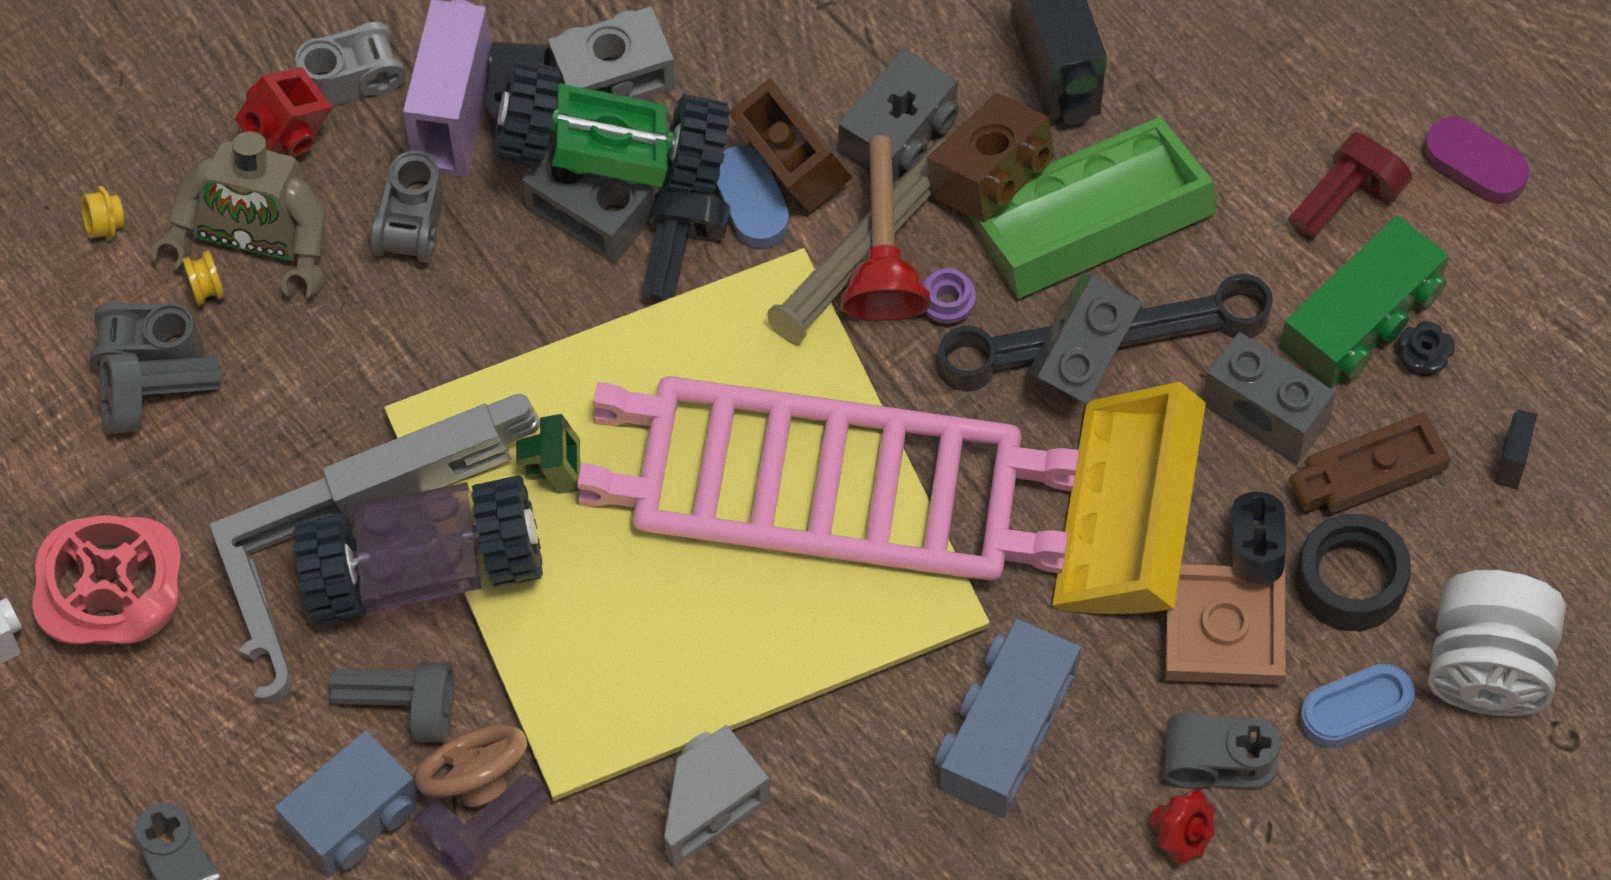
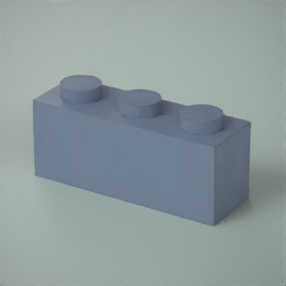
M1017 618L1007 637L1001 634L997 635L986 658L985 667L990 668V671L983 685L973 683L962 704L960 716L966 719L959 733L955 735L949 732L937 753L935 765L941 768V791L1004 819L1006 818L1079 671L1081 646Z

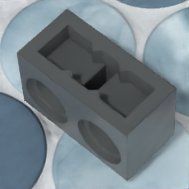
M552 146L545 153L541 166L533 167L522 180L527 210L613 264L620 259L649 224L653 207V192L650 185H633L617 178L592 173L578 174L566 168L552 166ZM567 178L579 179V181L572 184L561 183L562 180ZM610 206L624 207V209L617 212L604 210Z

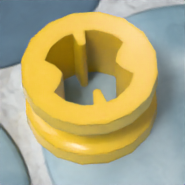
M209 250L203 251L202 257L198 260H191L189 256L182 258L198 306L204 305L205 299L209 296H215L218 300L225 298Z

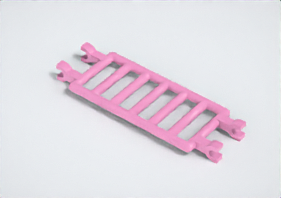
M666 376L660 380L655 396L628 392L617 385L597 382L594 397V408H596L595 424L615 426L631 423L650 426L641 477L612 473L610 470L600 466L581 464L578 479V489H580L579 505L601 507L614 504L635 507L633 523L638 530L994 581L1002 575L1004 561L1032 564L1043 571L1062 573L1068 532L1046 530L1031 533L1010 530L1009 525L1016 478L1039 481L1055 489L1073 491L1079 450L1056 448L1043 451L1022 448V433L1017 426L1012 424ZM678 400L712 405L692 515L658 510ZM735 408L769 413L750 523L716 518ZM792 417L826 421L808 531L773 526ZM849 425L883 429L866 539L831 535ZM906 433L940 437L924 548L889 543ZM963 441L997 445L982 556L947 551Z

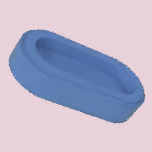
M735 146L723 151L725 156L723 164L721 163L720 176L718 181H716L715 189L719 198L727 202L731 207L729 221L736 236L741 242L753 248H768L778 244L787 234L789 214L787 205L768 163L757 150L751 147Z
M1377 664L1313 690L1304 700L1300 714L1301 729L1311 742L1324 748H1338L1393 726L1406 718L1414 700L1415 691L1410 677L1400 668L1389 664Z

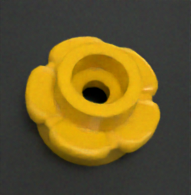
M98 186L95 193L83 194L81 196L82 220L88 237L91 239L105 236L106 241H111L113 236H115L116 229L123 228L124 213L119 196H110L103 186Z

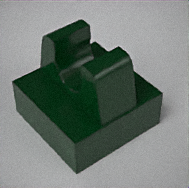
M562 414L540 417V434L516 441L517 465H526V476L529 479L548 478L559 494L579 491L578 479L581 469L580 438Z

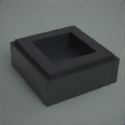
M1517 409L1516 413H1513L1496 480L1498 485L1518 490L1529 453L1537 418L1536 413Z

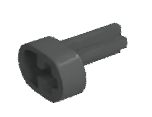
M135 353L103 355L100 363V412L106 433L139 431L142 422V395L218 390L219 382H222V370L219 369L218 356L138 361Z
M420 662L416 671L334 669V674H331L329 684L331 687L330 700L332 704L411 706V733L415 742L445 743L448 740L455 692L454 670L451 663Z

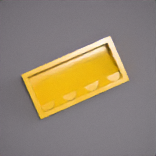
M1181 382L1095 399L1086 404L1073 491H1071L1065 532H1068L1062 573L1057 574L1052 604L1056 609L1094 614H1131L1174 609L1206 406L1205 401Z

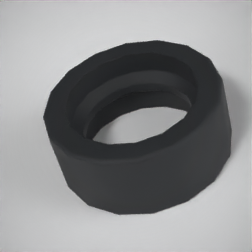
M1342 514L1324 520L1309 533L1298 561L1297 590L1305 608L1320 622L1339 630L1364 631L1382 625L1398 611L1406 594L1411 576L1410 554L1402 537L1387 523L1368 515ZM1341 546L1361 547L1373 552L1385 563L1388 571V581L1383 591L1376 596L1367 599H1348L1332 592L1321 581L1319 564L1323 555L1327 551Z

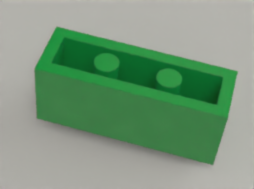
M1397 214L1285 320L1279 348L1331 389L1345 375L1353 379L1365 368L1372 357L1371 351L1383 339L1390 343L1400 335L1409 322L1410 316L1408 315L1421 304L1424 307H1428L1439 297L1447 284L1443 277L1449 255Z

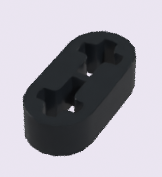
M1248 492L1240 495L1234 500L1232 506L1230 528L1231 567L1233 573L1248 583L1268 584L1274 582L1283 575L1287 544L1283 502L1277 497L1264 492ZM1253 520H1262V524H1253ZM1254 551H1263V556L1254 555Z

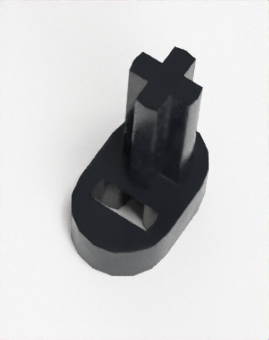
M661 190L655 194L649 224L656 232L641 296L642 302H649L654 305L676 296L688 238L703 241L723 239L726 234L731 210L727 202L712 195L696 192Z

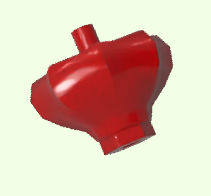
M1190 790L1182 796H1172L1166 806L1159 805L1151 813L1150 827L1158 832L1159 847L1166 850L1171 860L1178 865L1185 864L1192 858L1203 857L1207 844L1215 835L1213 822L1216 808L1207 802L1200 790Z

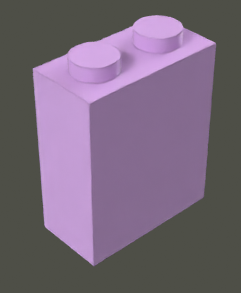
M431 0L403 115L410 151L428 153L435 159L440 174L468 178L486 103L491 39L486 7L477 6L465 0H452L450 2Z

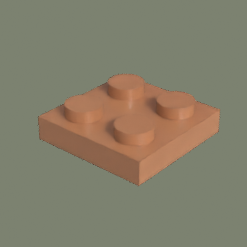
M1181 564L1174 609L1166 610L1165 680L1284 685L1286 676L1285 568L1283 575L1278 580L1268 584H1254L1238 578L1233 573L1231 566Z

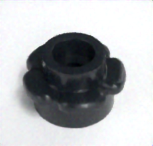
M1428 321L1418 323L1415 328L1407 327L1401 333L1398 341L1399 347L1402 348L1400 355L1404 365L1412 373L1421 376L1434 375L1448 365V357L1453 356L1455 351V343L1452 336L1448 333L1444 334L1440 325ZM1423 343H1428L1431 345L1432 348L1430 350L1423 349L1421 345Z

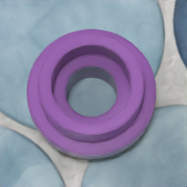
M953 268L939 269L928 276L923 282V286L930 291V308L924 312L929 318L940 323H955L965 319L972 312L976 302L975 287L971 280L961 271ZM949 294L954 296L957 301L946 303L939 301L938 298Z

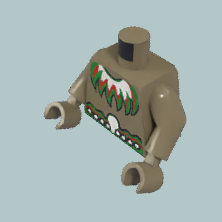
M248 131L236 135L232 142L222 143L214 158L200 160L182 179L168 217V221L173 222L172 227L152 248L151 256L154 262L161 257L165 244H171L178 251V260L175 262L174 269L183 264L182 258L188 257L191 254L192 245L190 239L186 236L190 228L194 229V238L292 262H295L298 256L297 267L285 273L282 278L281 286L284 294L290 297L297 292L299 276L303 277L307 283V299L321 290L325 281L324 275L314 262L315 256H321L325 210L324 205L307 182L303 181L299 162L295 158L267 151L265 138L261 134Z

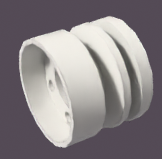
M1474 570L1456 574L1445 581L1441 591L1436 623L1440 636L1435 639L1433 645V660L1428 676V685L1433 693L1451 705L1471 712L1493 716H1521L1537 713L1550 706L1554 696L1556 683L1554 676L1559 661L1554 651L1558 649L1562 638L1566 603L1562 595L1543 581L1524 574L1502 570Z

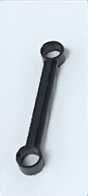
M1236 274L1228 277L1220 284L1216 295L1139 309L1119 347L1217 328L1231 338H1235L1239 332L1250 339L1261 334L1269 323L1273 302L1271 290L1262 279L1256 276ZM1245 295L1255 299L1261 305L1262 312L1252 318H1239L1230 314L1224 308L1223 303L1232 296ZM975 326L956 327L943 337L939 346L938 366L940 376L953 389L964 392L979 390L991 381L995 370L1032 364L1052 326L991 337L986 331ZM973 347L985 354L987 362L976 370L965 371L951 365L947 357L957 348Z

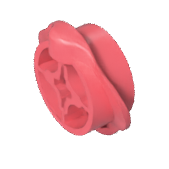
M102 515L72 520L59 526L44 540L36 557V585L32 598V608L37 624L49 637L67 644H129L152 637L166 626L177 606V579L181 562L180 547L177 539L165 525L143 517L123 518ZM118 545L119 547L113 550H102L96 546ZM76 562L78 572L82 577L73 585L74 592L65 599L58 589L59 580L62 573ZM148 562L155 573V579L152 587L138 599L135 587L131 583L139 576V568ZM96 575L98 577L102 576L104 580L97 583ZM117 576L118 586L115 583L111 584L109 581ZM100 610H111L118 613V615L94 616L93 614Z

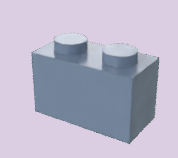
M365 730L274 808L282 831L329 878L340 868L349 869L357 864L367 853L370 847L369 843L385 829L394 830L401 826L411 816L419 799L413 777Z

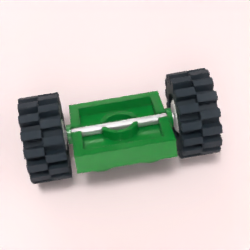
M513 59L511 62L497 114L498 122L495 126L494 135L496 136L493 142L494 159L540 167L545 156L546 147H548L549 133L553 131L552 166L566 168L578 174L592 173L617 178L633 185L647 184L662 187V190L696 192L708 195L714 193L716 181H718L720 176L721 163L723 164L725 156L723 154L724 146L727 144L728 139L726 132L729 127L730 118H728L730 110L727 102L682 94L673 113V123L670 124L669 131H667L666 105L561 84L558 83L560 77L559 68Z

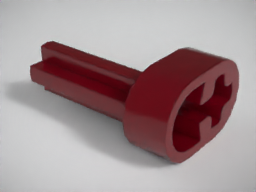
M1358 132L1351 133L1333 154V161L1335 163L1333 168L1288 218L1289 223L1297 227V233L1302 237L1307 238L1310 236L1315 239L1359 187L1381 201L1394 202L1412 180V174L1408 166L1397 155L1370 137Z

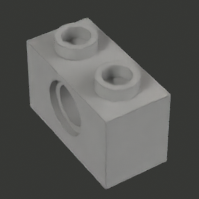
M652 6L638 11H624L618 13L610 20L585 28H570L559 36L548 39L551 67L559 68L558 72H560L558 83L635 99H643L676 88L674 58ZM608 57L619 58L615 61H603V59Z

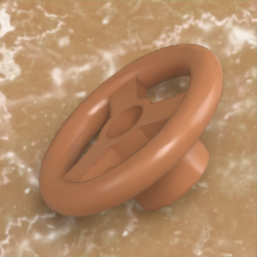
M510 725L488 726L460 735L443 744L424 759L415 773V785L421 793L431 797H448L460 794L464 805L468 807L486 804L499 797L507 789L508 784L503 774L510 770L523 756L527 746L526 736L520 729ZM444 765H453L452 770L444 779L433 778Z

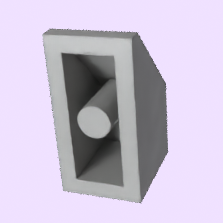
M727 725L712 735L710 732H704L694 737L683 748L682 755L677 759L664 836L666 857L673 868L770 801L769 777Z

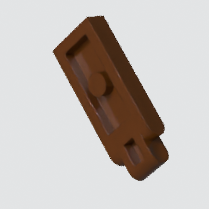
M1422 412L1312 454L1304 461L1307 468L1291 475L1288 481L1304 511L1327 505L1330 512H1337L1447 470L1451 458L1426 412Z

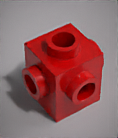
M298 67L262 75L258 82L247 91V100L234 120L243 132L249 131L261 134L265 138L267 151L296 157L305 153L314 145L317 139L316 133L333 107L305 69Z

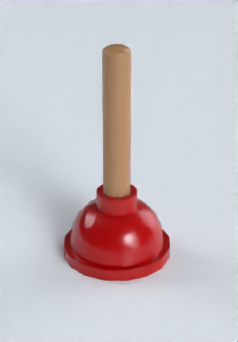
M875 135L869 140L873 247L867 250V261L862 262L851 273L847 289L841 293V310L847 315L858 319L895 321L917 316L929 309L930 291L923 286V281L918 271L907 261L901 259V249L895 246L891 139L885 135Z

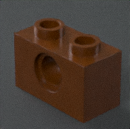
M771 77L730 110V117L787 189L810 213L853 178L795 104Z
M1000 93L993 95L926 157L933 198L985 223L1001 207L1009 204L1015 194L1037 173L1044 171L1054 158L1049 117Z

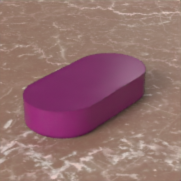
M1460 117L1442 118L1430 127L1424 151L1428 162L1435 169L1491 202H1510L1523 193L1529 176V165L1519 151L1470 121Z

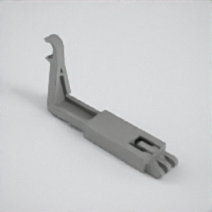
M514 394L489 405L484 403L323 468L325 474L323 479L210 523L218 550L252 638L242 645L239 652L244 658L255 661L261 655H270L276 672V678L272 684L258 687L254 697L260 703L270 704L283 699L292 688L293 675L277 631L256 561L253 558L249 559L248 555L292 538L293 530H295L294 524L297 522L343 513L352 524L512 460L507 444L535 433L540 427V419L525 395Z

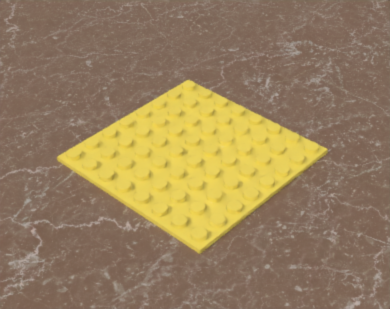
M805 248L387 405L384 409L396 438H399L484 403L489 405L514 394H523L529 399L539 419L540 417L562 414L580 438L581 464L600 466L610 470L612 473L641 477L650 426L631 423L615 426L595 424L596 408H594V397L597 382L617 385L628 392L656 396L660 380L666 376L878 406H882L831 302L807 326V335L799 343L786 340L769 323L767 318L768 310L775 304L782 305L815 270ZM678 400L658 510L693 514L712 405ZM735 408L716 518L750 523L769 413ZM792 417L773 524L775 527L808 531L826 421ZM849 425L831 535L866 539L883 429ZM539 427V429H538L535 433H533V434H531V435H528V436H526V437H523V438H527V437H530V436H534V435L540 434V427ZM516 441L507 444L512 460L422 495L439 538L442 540L476 532L475 524L477 523L472 505H474L472 500L473 485L517 475L522 476L524 480V485H526L528 490V499L531 500L533 508V518L536 520L537 536L540 540L541 549L539 550L543 561V575L541 579L494 588L493 583L491 584L489 580V574L486 572L484 555L481 554L479 544L447 550L446 554L553 801L683 750L688 742L701 733L710 732L712 735L725 725L730 730H734L990 628V622L969 579L966 577L641 531L633 523L635 507L614 504L601 507L579 505L580 490L559 494L548 478H527L526 465L518 466L516 462ZM903 448L889 543L924 548L930 501ZM948 539L947 551L955 552Z

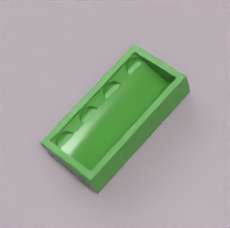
M1160 116L1050 163L1044 171L1037 173L1015 194L1009 204L1001 207L985 223L971 216L969 218L1000 274L1017 299H1020L1216 214L1214 182Z

